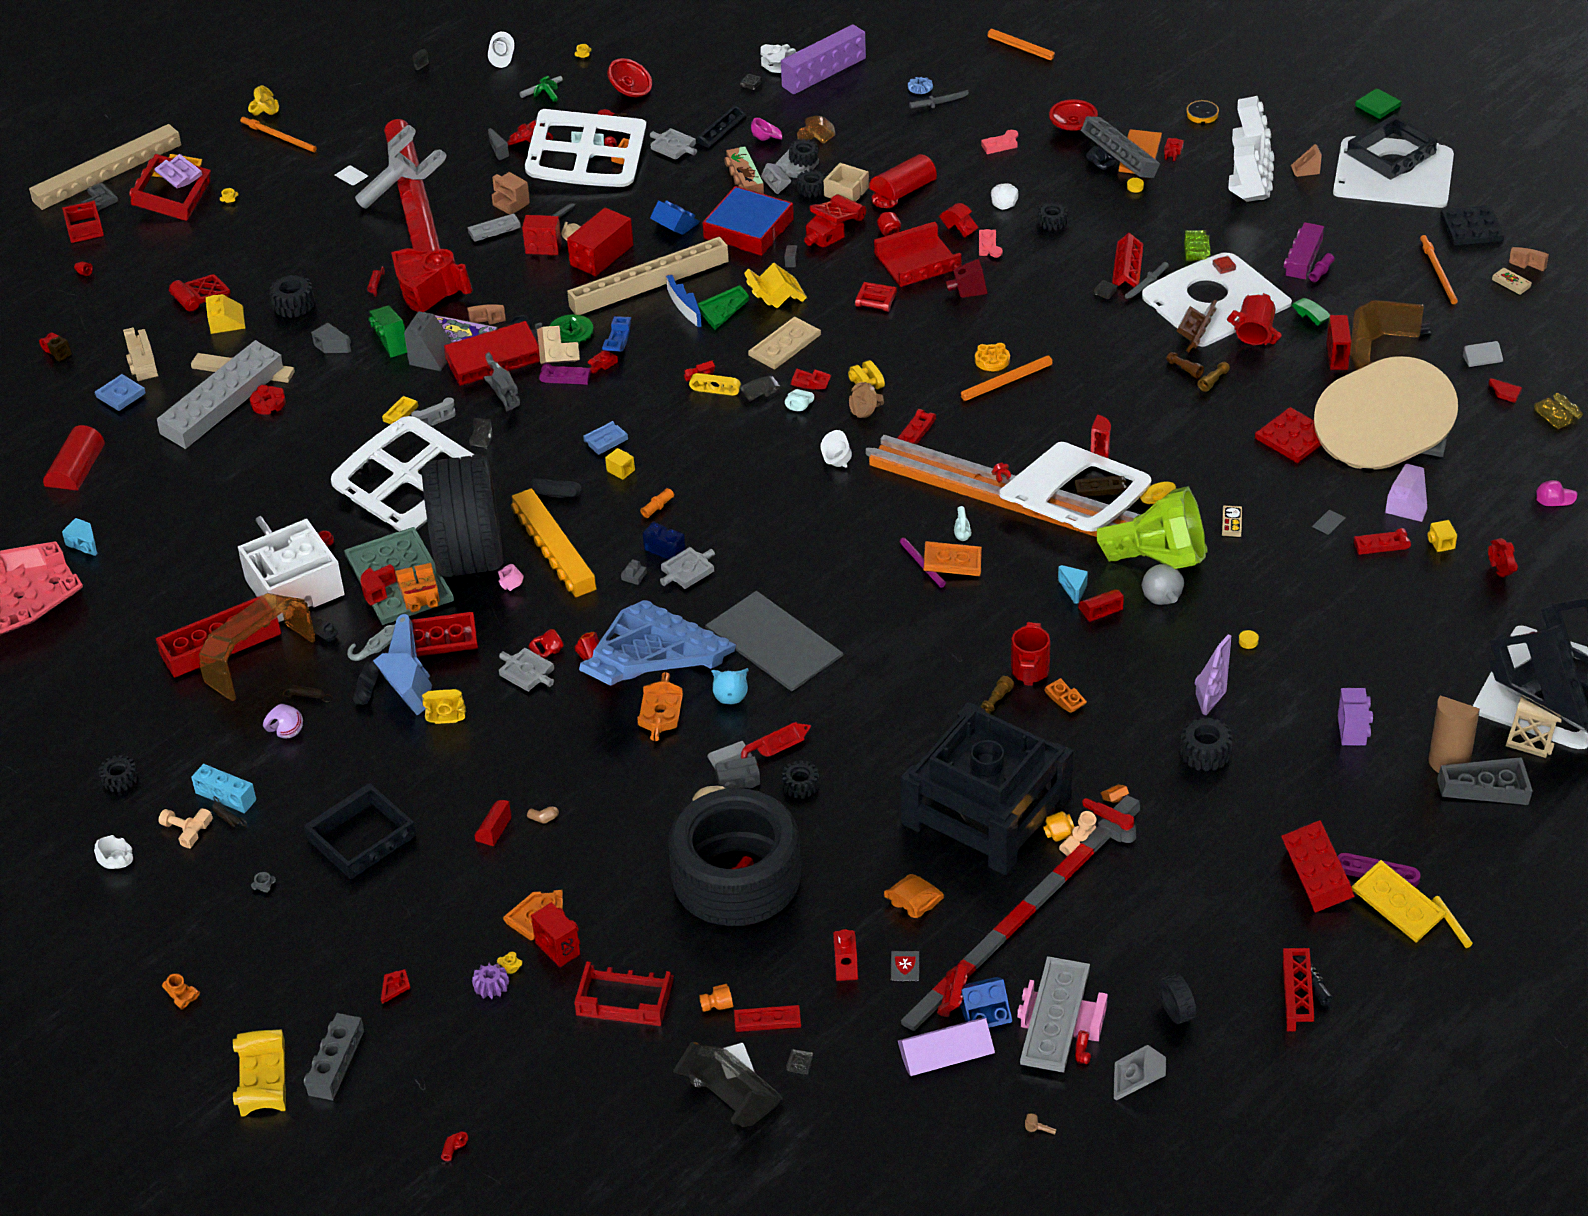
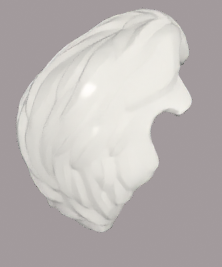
M1009 183L996 185L991 190L992 204L1001 210L1014 207L1018 199V189Z
M111 835L96 841L94 849L96 859L104 868L119 869L128 866L133 861L132 847L125 839H118Z

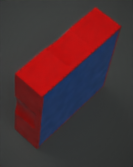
M735 186L703 221L704 238L711 240L721 237L727 245L762 256L773 244L775 238L793 221V203Z

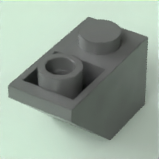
M326 323L312 331L314 346L322 352H351L350 338L340 332L337 327Z

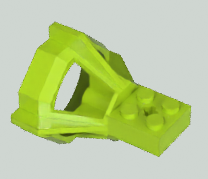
M1189 486L1172 490L1162 500H1158L1145 513L1137 515L1133 521L1097 528V542L1109 562L1142 555L1174 569H1179L1201 563L1206 557L1205 553H1207L1198 504Z

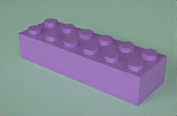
M852 24L782 59V87L792 94H796L865 59V31Z

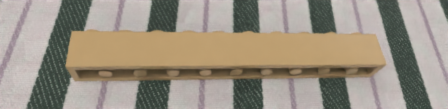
M167 124L29 188L32 201L43 210L91 186L152 159L155 154L161 155L181 146L179 132Z
M717 237L568 290L569 307L575 315H582L667 284L666 276L673 275L676 281L729 262L727 244L721 237Z

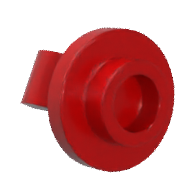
M1001 462L993 467L994 469L991 473L996 475L998 483L1003 480L1001 474L1005 475L1007 480L1010 479L1011 473L1007 470L1009 468L1008 464Z

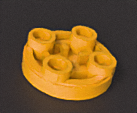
M997 343L996 345L980 344L975 353V363L985 371H999L1009 365L1010 353L1003 343Z

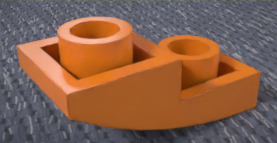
M1061 678L1045 687L1044 691L1070 713L1087 703L1075 688L1070 689Z

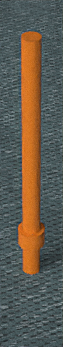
M241 117L240 119L241 123L249 125L254 130H261L311 152H316L317 150L316 146L260 124L255 119H248L246 117Z
M1422 235L1420 237L1423 244L1422 248L1425 254H1428L1451 304H1456L1458 300L1434 253V247L1429 242L1427 236Z

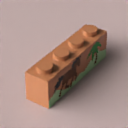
M746 147L726 150L725 164L726 167H729V172L734 178L735 185L764 194L763 181Z

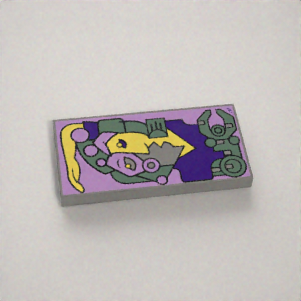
M435 315L452 343L497 330V327Z

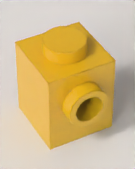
M619 448L605 457L607 471L622 480L635 471L634 457Z
M1449 520L1431 523L1428 540L1434 545L1437 552L1451 550L1456 547L1457 533Z

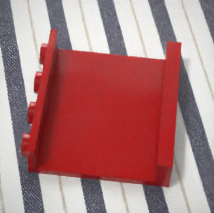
M936 222L874 240L875 255L900 287L953 271L961 266V253L953 255L938 237V225Z

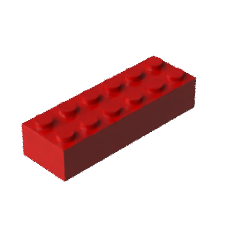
M261 595L157 637L156 642L160 656L175 678L281 634L277 616L264 596Z

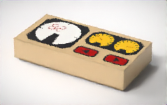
M1223 506L1222 536L1241 537L1242 507Z

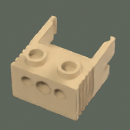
M134 328L123 330L129 351L126 357L132 375H136L137 381L158 376L145 329L138 330V336L135 335Z

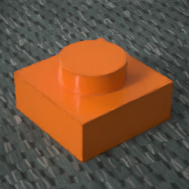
M1119 784L1101 792L1103 800L1112 803L1121 801L1123 796L1129 794L1127 786Z

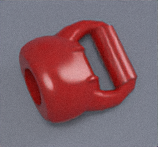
M550 629L544 635L534 638L528 647L535 654L546 658L552 653H559L564 647V643L555 629ZM540 642L543 645L544 653H541L536 643Z

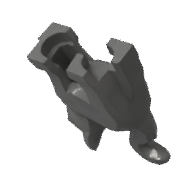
M487 352L485 355L486 361L494 371L492 376H484V379L495 390L497 396L503 402L505 410H512L520 405V400L516 395L518 394V388L509 371L502 368L497 362H494L491 353Z

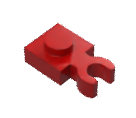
M1168 138L1164 148V159L1167 160V157L1171 156L1173 161H1176L1177 154L1180 155L1183 149L1184 140Z
M713 360L696 365L694 369L685 370L683 376L686 382L690 381L695 373L713 375L715 369Z

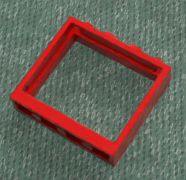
M155 154L152 159H149L146 169L144 168L141 177L137 178L135 187L130 190L131 205L187 221L210 183L211 170L196 166L202 171V176L196 179L197 182L182 204L143 192L155 172L154 169L165 160L169 162L173 160L172 158Z

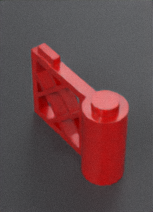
M836 194L829 202L811 205L810 212L834 223H839L849 219L861 221L866 215V207Z
M215 274L186 283L177 280L169 287L170 294L187 311L196 310L201 303L206 302V297L221 294L229 296L231 294L230 289Z

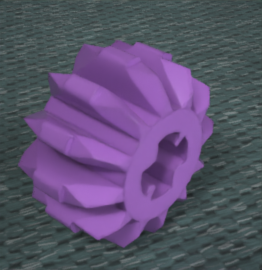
M489 962L488 966L481 965L480 970L474 971L472 984L476 994H481L483 999L487 996L493 999L495 995L501 997V992H507L509 976H507L505 968H500L498 963L492 966Z

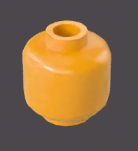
M1062 811L1047 817V825L1043 826L1047 837H1052L1056 842L1071 836L1075 827L1070 814L1066 815Z

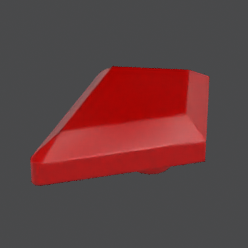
M405 969L384 975L381 995L382 1003L410 989Z

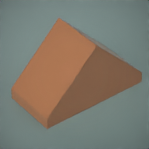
M1316 144L1291 165L1297 177L1320 174L1322 154Z

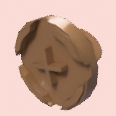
M857 383L851 390L853 393L849 397V406L851 412L859 418L869 417L874 412L875 407L884 404L883 395L876 394L874 387L870 383Z

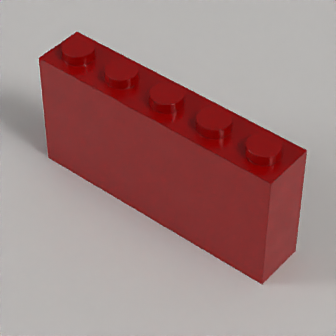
M526 321L444 345L445 358L459 386L484 379V376H492L494 370L489 367L485 355L487 352L491 353L494 362H497L507 371L540 362L539 345Z

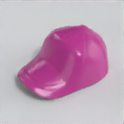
M754 118L751 124V131L754 137L761 141H766L770 137L782 140L781 131L777 127L761 118Z
M1557 480L1543 482L1536 490L1537 501L1545 506L1571 505L1577 499L1576 491L1563 488L1562 484Z

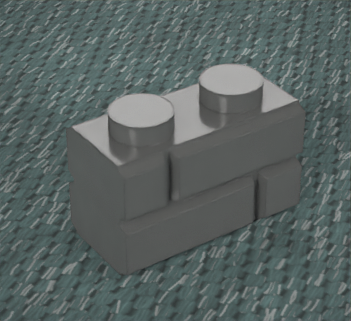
M755 756L715 764L716 778L719 786H723L726 789H750L760 785V774Z

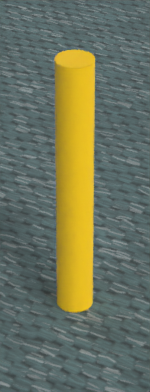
M1435 896L1432 901L1446 912L1445 920L1465 948L1470 947L1473 944L1440 896Z

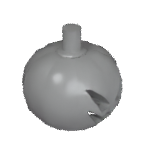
M1159 564L1146 572L1141 585L1144 595L1151 603L1164 605L1175 603L1182 594L1184 579L1178 569H1174L1166 564Z

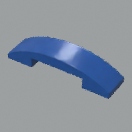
M614 316L611 323L612 330L609 338L604 341L603 351L622 352L624 350L630 332L631 317Z

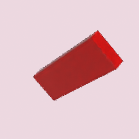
M799 1005L734 1010L736 1032L801 1027Z

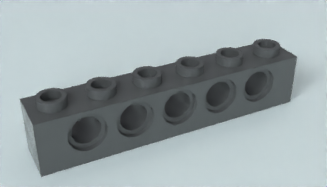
M1086 117L1081 129L1084 134L1139 177L1154 178L1160 165L1157 160L1101 117Z

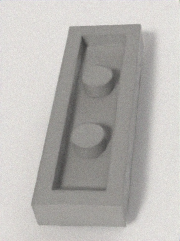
M513 213L468 227V233L475 242L504 232L513 231L514 229L521 228Z

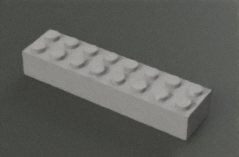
M253 341L159 416L157 422L160 434L181 447L188 448L246 401L257 390L258 386L265 385L273 379V375L283 368L281 355L258 341Z

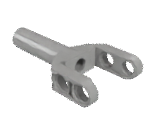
M407 125L388 142L389 166L355 196L356 201L363 208H368L401 177L413 180L425 179L444 162L446 153L441 149L435 150L415 167L413 162L400 153L413 140V136L416 133V130L411 125Z

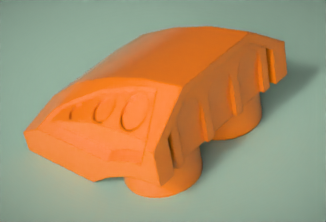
M913 874L907 875L890 889L884 891V897L889 898L893 906L904 907V909H907L908 915L913 918L921 917L924 912L931 910L944 898V894L939 889Z

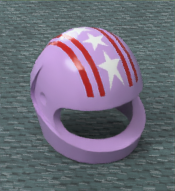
M280 704L273 708L263 722V727L266 731L273 732L277 730V736L285 739L296 736L303 726L301 713L294 707ZM278 719L274 724L270 725L272 720Z

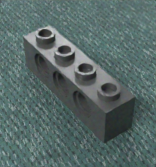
M337 1013L334 1020L329 1023L328 1033L321 1040L319 1053L314 1056L312 1068L309 1073H306L304 1078V1086H306L308 1096L328 1100L334 1099L364 1033L360 1017Z

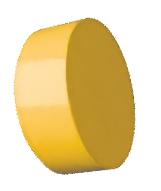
M1131 178L1127 181V189L1131 192L1137 193L1144 188L1142 179Z
M1246 630L1240 633L1239 644L1241 647L1252 649L1258 645L1259 636L1256 632Z

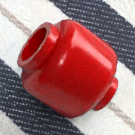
M884 212L877 220V225L884 236L898 233L901 229V222L894 212Z

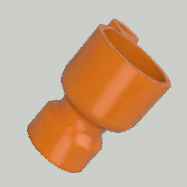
M727 984L713 987L711 995H699L703 1012L710 1011L713 1007L718 1010L733 1007L730 989Z

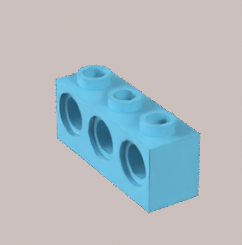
M203 764L191 777L196 794L213 801V797L216 796L221 804L245 813L256 801L252 783Z

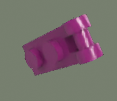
M545 363L542 365L539 379L545 383L588 385L591 370L590 368L552 366Z

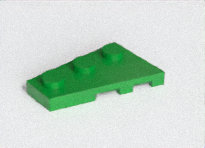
M739 285L697 305L701 315L716 330L749 301V295Z

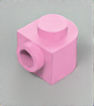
M509 564L498 571L499 583L504 589L511 591L519 587L523 582V574L513 564Z

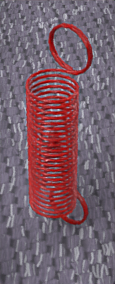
M382 266L381 272L378 270L373 271L367 290L371 288L369 292L374 293V297L377 295V287L381 275H384V266Z

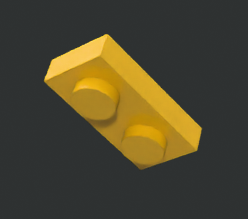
M403 396L382 416L383 422L393 424L400 418L409 416L418 408V401Z

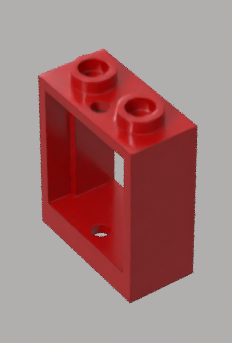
M95 201L62 208L71 243L104 236ZM95 217V220L88 221L75 225H71L70 223L78 220Z

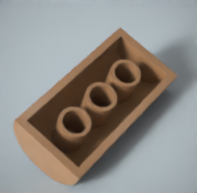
M1440 695L1428 758L1430 766L1439 773L1441 765L1471 762L1480 708Z

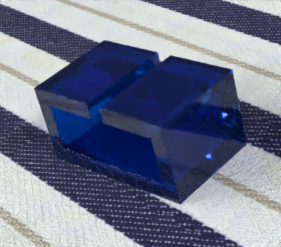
M652 522L643 532L644 549L671 559L686 550L684 534L672 529L667 531V527Z

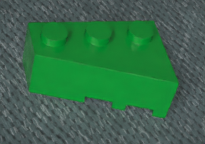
M389 305L369 311L371 316L369 317V323L371 327H374L390 357L407 353L404 335L405 328L403 320Z

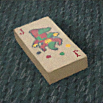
M1506 268L1499 270L1492 278L1493 281L1519 295L1528 290L1532 283Z

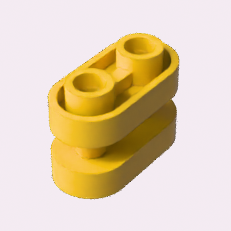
M871 360L863 362L862 369L859 365L850 367L848 376L855 384L867 382L873 385L875 389L885 386L883 375Z

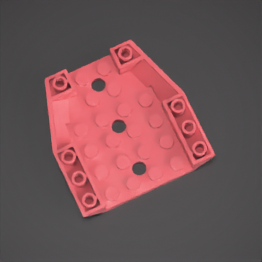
M56 541L0 551V635L33 623L83 587L76 574L73 575L67 566L63 552Z

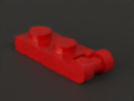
M918 409L914 418L897 439L917 445L935 422L936 414L926 413L924 410Z
M1400 528L1395 532L1354 536V544L1359 555L1403 550L1411 546L1410 539L1407 538V532L1404 528Z

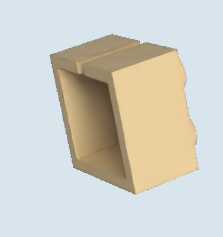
M839 163L824 179V196L829 198L839 194L856 202L860 195H863L869 188L868 171L843 163Z

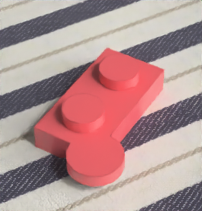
M1008 130L1002 136L981 140V146L986 154L1017 148L1016 138H1018V132L1016 130Z
M979 230V256L990 254L994 258L1000 257L1003 254V250L1001 247L996 246V230Z

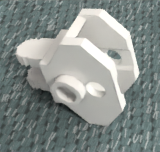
M765 44L761 46V55L763 56L761 57V66L770 72L781 73V60L796 53V50L794 48L790 49L788 44L782 46L778 44Z

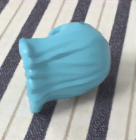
M748 668L741 671H711L714 675L713 693L720 703L732 705L744 699L748 690L746 680Z

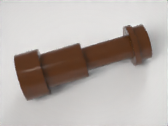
M1170 352L1167 355L1166 360L1170 364L1175 363L1181 366L1183 370L1190 373V376L1196 379L1202 376L1204 366L1198 363L1194 364L1189 360H1183L1175 352Z

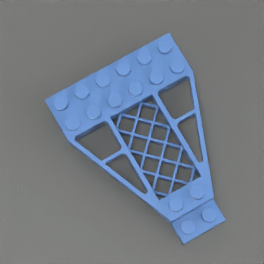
M643 600L620 611L594 649L593 657L581 662L579 670L611 686L619 681L632 679L650 671L704 665L712 669L722 664L724 656L735 652L736 644L729 642L727 638L715 635L710 630L698 627L696 623L684 620L679 615H673L667 612L666 609L653 605L650 601ZM614 633L620 635L619 637L610 640Z

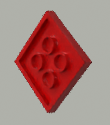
M1291 407L1255 433V439L1296 463H1299L1321 446L1315 432L1314 420Z

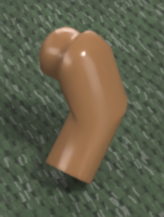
M554 806L547 807L541 811L531 808L527 813V818L545 824L555 819L559 811Z

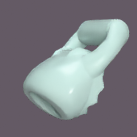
M796 389L788 394L785 399V405L790 410L803 411L814 401V394Z
M960 506L957 508L958 519H956L954 534L958 540L966 541L971 536V529L965 514V508Z

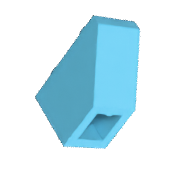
M75 518L62 531L65 544L68 547L96 556L98 553L91 524Z

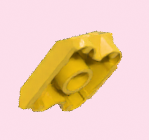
M456 689L427 691L422 695L425 718L428 722L435 724L456 723L465 718L466 708L462 692Z

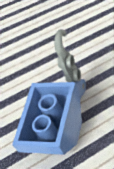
M402 614L397 618L395 625L386 626L378 634L370 638L361 652L353 654V649L356 645L352 644L347 654L351 660L360 661L371 654L379 653L390 644L389 652L382 653L373 661L414 713L419 715L425 710L422 695L427 691H431L432 684L428 680L430 677L429 673L422 667V663L417 658L413 623L408 615Z

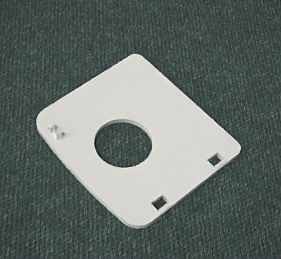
M1356 136L1346 137L1341 142L1333 189L1335 196L1438 208L1447 206L1454 156L1451 148L1437 143L1436 154L1415 165L1411 171L1400 174L1390 180L1344 153V151H1347L1348 141ZM1384 138L1368 147L1367 150L1379 157L1388 154L1406 156L1419 147L1407 140Z
M1220 253L1193 263L1157 280L1142 291L1143 300L1178 328L1189 306L1204 314L1211 304L1199 302L1191 298L1187 293L1188 287L1195 282L1206 280L1222 284L1227 289L1228 294L1224 299L1216 303L1215 307L1217 309L1213 316L1210 317L1211 321L1208 326L1204 327L1206 329L1204 335L1199 338L1201 341L1198 346L1201 347L1212 344L1236 332L1234 330L1235 326L1227 321V317L1233 310L1240 312L1243 300L1247 295H1263L1265 293L1271 296L1270 299L1274 302L1276 308L1275 314L1289 308L1292 300L1232 253Z

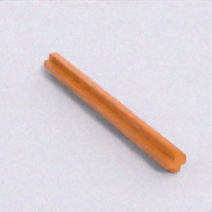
M1048 355L963 390L961 398L964 401L970 400L1051 366L1053 360Z

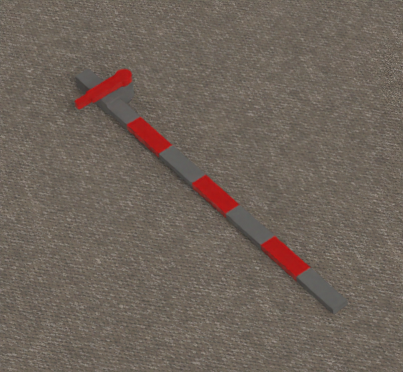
M1126 795L1114 808H1111L1100 802L1096 803L1087 798L1083 799V807L1092 810L1094 814L1103 818L1098 823L1099 826L959 963L967 966V979L1109 838L1125 843L1135 841L1136 827L1134 825V816L1140 811L1139 800ZM946 976L901 1020L903 1026L915 1031L938 1009L942 1003L947 983Z

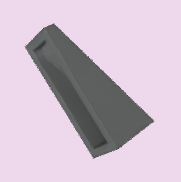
M787 245L785 267H796L797 245Z

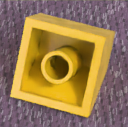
M223 294L206 297L207 317L211 334L245 329L243 305Z

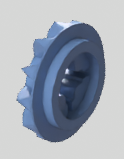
M915 77V79H910V82H908L909 91L916 94L928 93L933 88L932 80H928V77Z

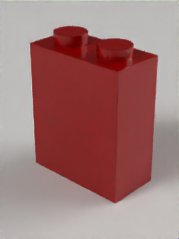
M1330 315L1327 334L1330 370H1348L1351 349L1348 316Z

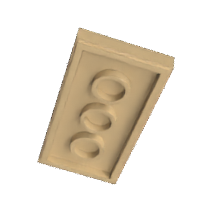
M793 317L750 349L749 356L776 369L819 337L821 330L797 317Z

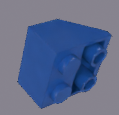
M658 200L650 219L681 235L700 222L694 218L695 214L667 200L665 203Z
M994 977L965 984L962 987L961 995H963L960 1008L966 1022L986 1018L988 1028L1012 1022L1005 984L1002 978Z

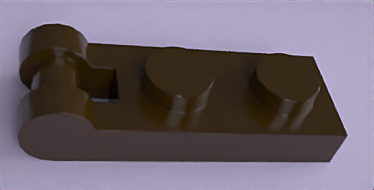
M1124 476L1079 479L1074 482L1076 494L1082 497L1113 494L1120 496L1128 488Z

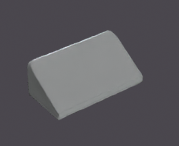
M766 164L761 178L776 194H779L790 184L791 180L776 164Z
M1498 341L1464 347L1463 357L1469 367L1503 362Z

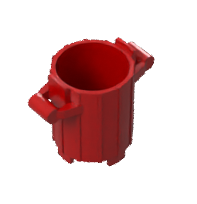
M1268 294L1247 295L1243 300L1240 312L1233 310L1227 317V321L1235 326L1234 330H1236L1238 338L1244 343L1250 345L1275 344L1282 336L1280 332L1272 327L1276 308L1274 302L1270 299L1271 296Z
M1027 622V625L1015 631L1012 637V674L1018 680L1024 681V685H1033V682H1039L1048 676L1050 668V637L1042 629L1041 623Z

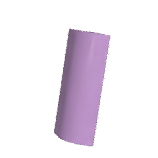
M979 1018L898 1040L902 1059L910 1076L995 1053L986 1018Z

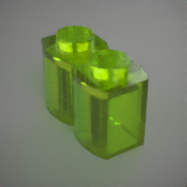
M1185 230L1184 247L1186 261H1201L1210 256L1209 235H1206V230Z

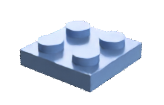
M123 374L95 391L97 398L118 411L146 393L144 387Z

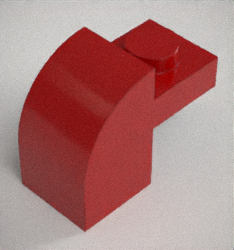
M962 203L954 204L939 215L948 229L956 225L964 238L979 228L969 215L972 211Z
M391 564L376 571H373L370 567L363 572L360 578L363 596L370 606L386 599L385 587L397 582L395 569Z

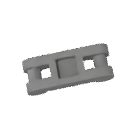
M446 398L442 403L422 411H413L411 416L420 419L429 426H433L455 417L454 399Z

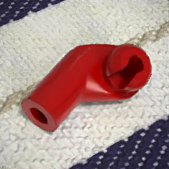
M1084 1030L1078 1032L1075 1059L1080 1064L1081 1062L1088 1064L1091 1059L1090 1053L1086 1052L1090 1033Z
M460 1131L449 1136L445 1141L441 1158L444 1161H451L454 1151L466 1145L468 1134Z

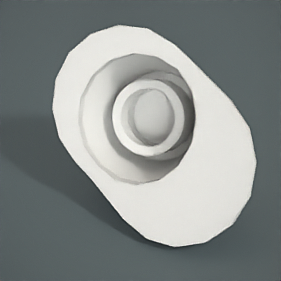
M498 32L493 35L488 49V58L492 65L503 68L510 63L514 50V40L510 34Z
M834 430L823 438L821 451L825 462L836 467H848L847 463L852 457V451L844 432Z

